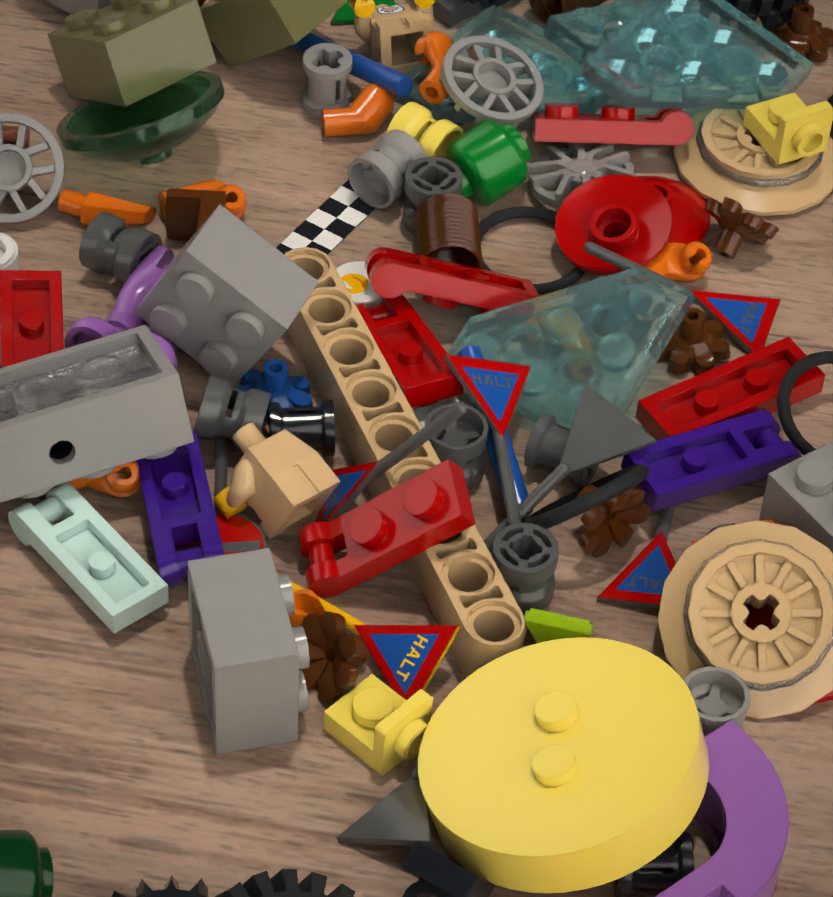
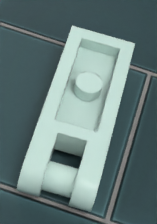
M65 482L53 487L46 493L47 499L34 506L26 502L8 512L10 526L19 541L26 546L31 545L113 634L169 603L168 584L70 483Z

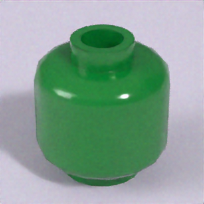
M491 120L480 122L452 141L446 149V159L458 165L463 173L461 195L465 198L471 197L475 202L483 206L492 205L520 186L528 177L527 163L532 160L526 141L515 127L510 123L500 125Z

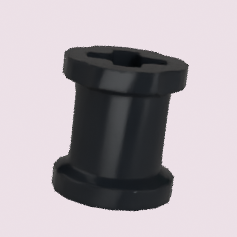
M323 400L320 407L282 408L279 402H269V437L286 429L314 450H321L324 456H334L335 417L333 400Z
M683 832L669 848L651 862L622 878L614 880L613 886L616 897H630L632 891L666 890L693 872L694 855L689 832Z

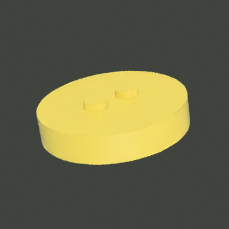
M576 637L544 641L514 650L492 660L465 678L442 701L425 729L418 755V777L423 796L440 840L451 856L465 869L492 884L511 890L546 894L566 893L600 886L622 878L651 862L669 848L691 823L700 807L709 777V757L694 698L681 676L670 665L652 653L628 643L602 638Z

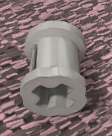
M320 43L306 49L303 54V70L308 75V86L304 89L302 106L313 116L321 117L322 109L349 107L351 92L346 87V77L352 70L353 61L351 53L343 46L334 43Z

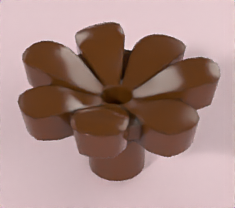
M799 3L793 7L791 20L786 23L782 20L781 24H776L775 27L766 29L764 40L768 42L767 51L774 57L783 56L788 51L787 58L794 62L804 61L806 53H808L813 61L824 62L828 59L827 47L833 46V30L822 28L821 22L813 20L815 11L813 6Z
M725 197L723 204L715 199L708 198L704 211L714 217L722 229L713 250L726 258L734 259L742 241L751 240L757 244L765 245L767 240H772L779 231L777 226L765 222L752 213L746 212L742 214V205L731 198Z
M694 307L684 309L681 312L679 324L665 319L658 323L654 335L658 340L653 343L650 356L655 362H663L669 359L668 369L677 374L687 372L690 364H693L696 373L699 375L715 368V360H727L730 357L729 343L722 340L724 336L722 324L717 320L705 321L704 312Z
M594 485L586 486L579 492L576 499L597 488ZM635 486L613 499L584 512L580 520L585 525V529L578 538V545L585 555L592 554L595 558L602 556L609 550L611 540L620 548H623L628 543L634 533L629 524L643 523L651 511L649 506L641 502L645 496L643 489Z
M325 612L323 615L309 614L304 618L302 624L308 637L310 666L309 668L299 670H302L307 691L318 687L319 697L322 701H333L342 697L344 688L353 686L357 681L359 673L356 667H361L366 663L368 658L367 647L363 643L361 636L347 633L346 621L342 615L333 612Z

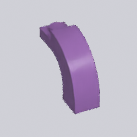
M731 719L704 737L708 749L709 777L704 797L694 816L709 834L716 853L702 866L655 897H773L788 838L789 811L786 795L781 780L765 753Z

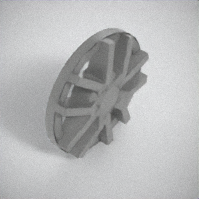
M484 35L465 37L455 42L449 48L442 62L439 82L444 84L448 94L456 103L454 109L458 113L463 109L476 117L474 121L476 124L484 120H491L501 125L510 123L516 128L520 122L531 119L542 101L544 86L538 68L523 51L502 39ZM480 47L489 49V57L484 58ZM467 49L469 58L458 54ZM502 53L512 58L515 62L508 64L503 62ZM523 74H527V76H528V78H529V79H516L517 76H520V75H523ZM532 93L531 101L524 94ZM478 97L483 101V107L477 105L471 99Z
M0 113V207L10 194L21 212L16 214L0 213V223L13 224L32 220L52 206L63 184L65 174L64 158L57 140L43 124L26 115ZM3 123L19 124L16 145L4 144ZM27 127L39 133L45 142L25 149ZM51 149L55 164L34 168L31 157ZM55 173L52 186L46 195L33 178ZM27 185L41 199L40 203L27 210L18 192Z
M569 143V147L562 149L549 145L546 155L539 158L535 163H529L528 165L529 189L532 195L540 202L557 209L560 208L565 198L574 189L589 180L615 174L636 177L635 167L630 161L629 153L627 151L620 153L615 151L614 144H603L598 147Z

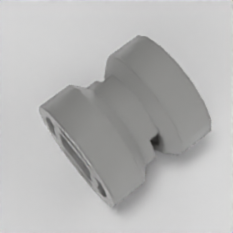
M391 130L374 144L373 150L364 151L349 165V182L354 192L362 201L378 209L387 208L403 194L406 168L411 162L427 157V155L414 137L404 131Z
M706 666L694 670L685 677L684 682L694 698L704 737L731 719L744 731L743 722L748 712L750 694L749 688L740 676L722 667Z

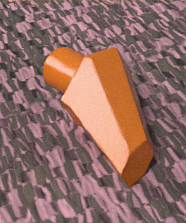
M64 189L58 200L59 211L80 217V223L87 227L98 214L104 211L125 219L127 225L150 224L156 215V208L92 191H89L88 195Z

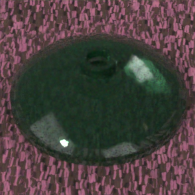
M198 71L127 107L88 101L66 115L58 124L56 132L60 144L80 156L108 162L139 160L142 165L155 164L169 158L173 154L172 148L186 142L201 129L218 109L224 97L225 89L220 76L213 72Z

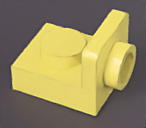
M794 92L746 106L743 125L776 164L780 165L827 151L833 122V107L828 101L806 106Z
M371 674L324 711L323 729L381 776H384L403 759L410 761L419 755L425 729L432 717L433 697L423 689H420L408 700H405L379 678Z

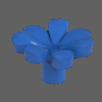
M271 359L265 362L263 372L256 369L248 370L241 379V386L235 387V389L244 392L251 388L271 393L269 402H279L282 408L313 407L309 381L304 376H288V365L280 359ZM268 408L263 423L268 417Z

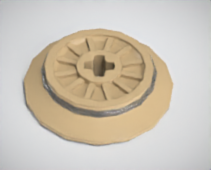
M735 98L697 113L692 118L694 124L693 136L683 145L675 146L673 156L680 177L701 197L705 199L712 198L722 204L724 198L728 197L742 205V213L749 212L756 216L795 214L820 204L833 191V139L829 137L827 151L777 165L743 125L746 106L770 100L769 98Z
M754 520L717 528L684 551L664 581L657 619L665 658L681 676L683 681L694 670L706 666L722 667L733 671L744 680L749 688L750 703L746 717L758 720L800 713L833 691V553L828 547L796 527ZM750 603L753 607L759 609L766 603L774 608L771 623L775 628L770 630L762 624L754 630L748 628L745 623L749 611L745 606Z

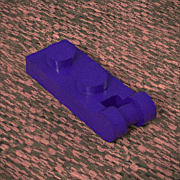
M760 410L657 440L656 444L624 455L620 467L624 469L641 463L649 468V476L636 486L645 491L643 500L650 507L651 512H655L767 478L768 473L802 457V455L792 442L783 441L778 435L780 426L771 413L767 410Z
M197 431L192 432L195 442L177 447L172 454L166 457L137 460L160 577L168 584V588L183 584L182 578L188 576L189 560L224 555ZM201 541L202 546L176 552L175 546Z

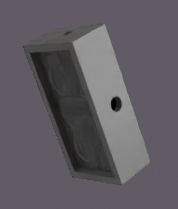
M146 324L0 368V503L18 497L25 499L39 497L49 492L53 486L81 477L85 479L99 478L112 472L116 466L142 458H163L172 454L177 447L195 442L179 373Z

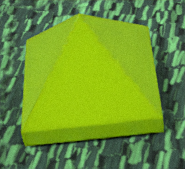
M530 608L529 611L526 610L524 616L525 623L536 643L562 638H591L595 633L596 625H593V621L534 608Z

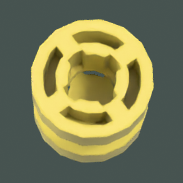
M408 102L403 105L394 115L387 129V132L391 130L404 131L414 137L422 146L427 157L434 156L445 159L446 149L450 143L464 134L460 126L447 119L439 121L433 119L431 111L416 102Z

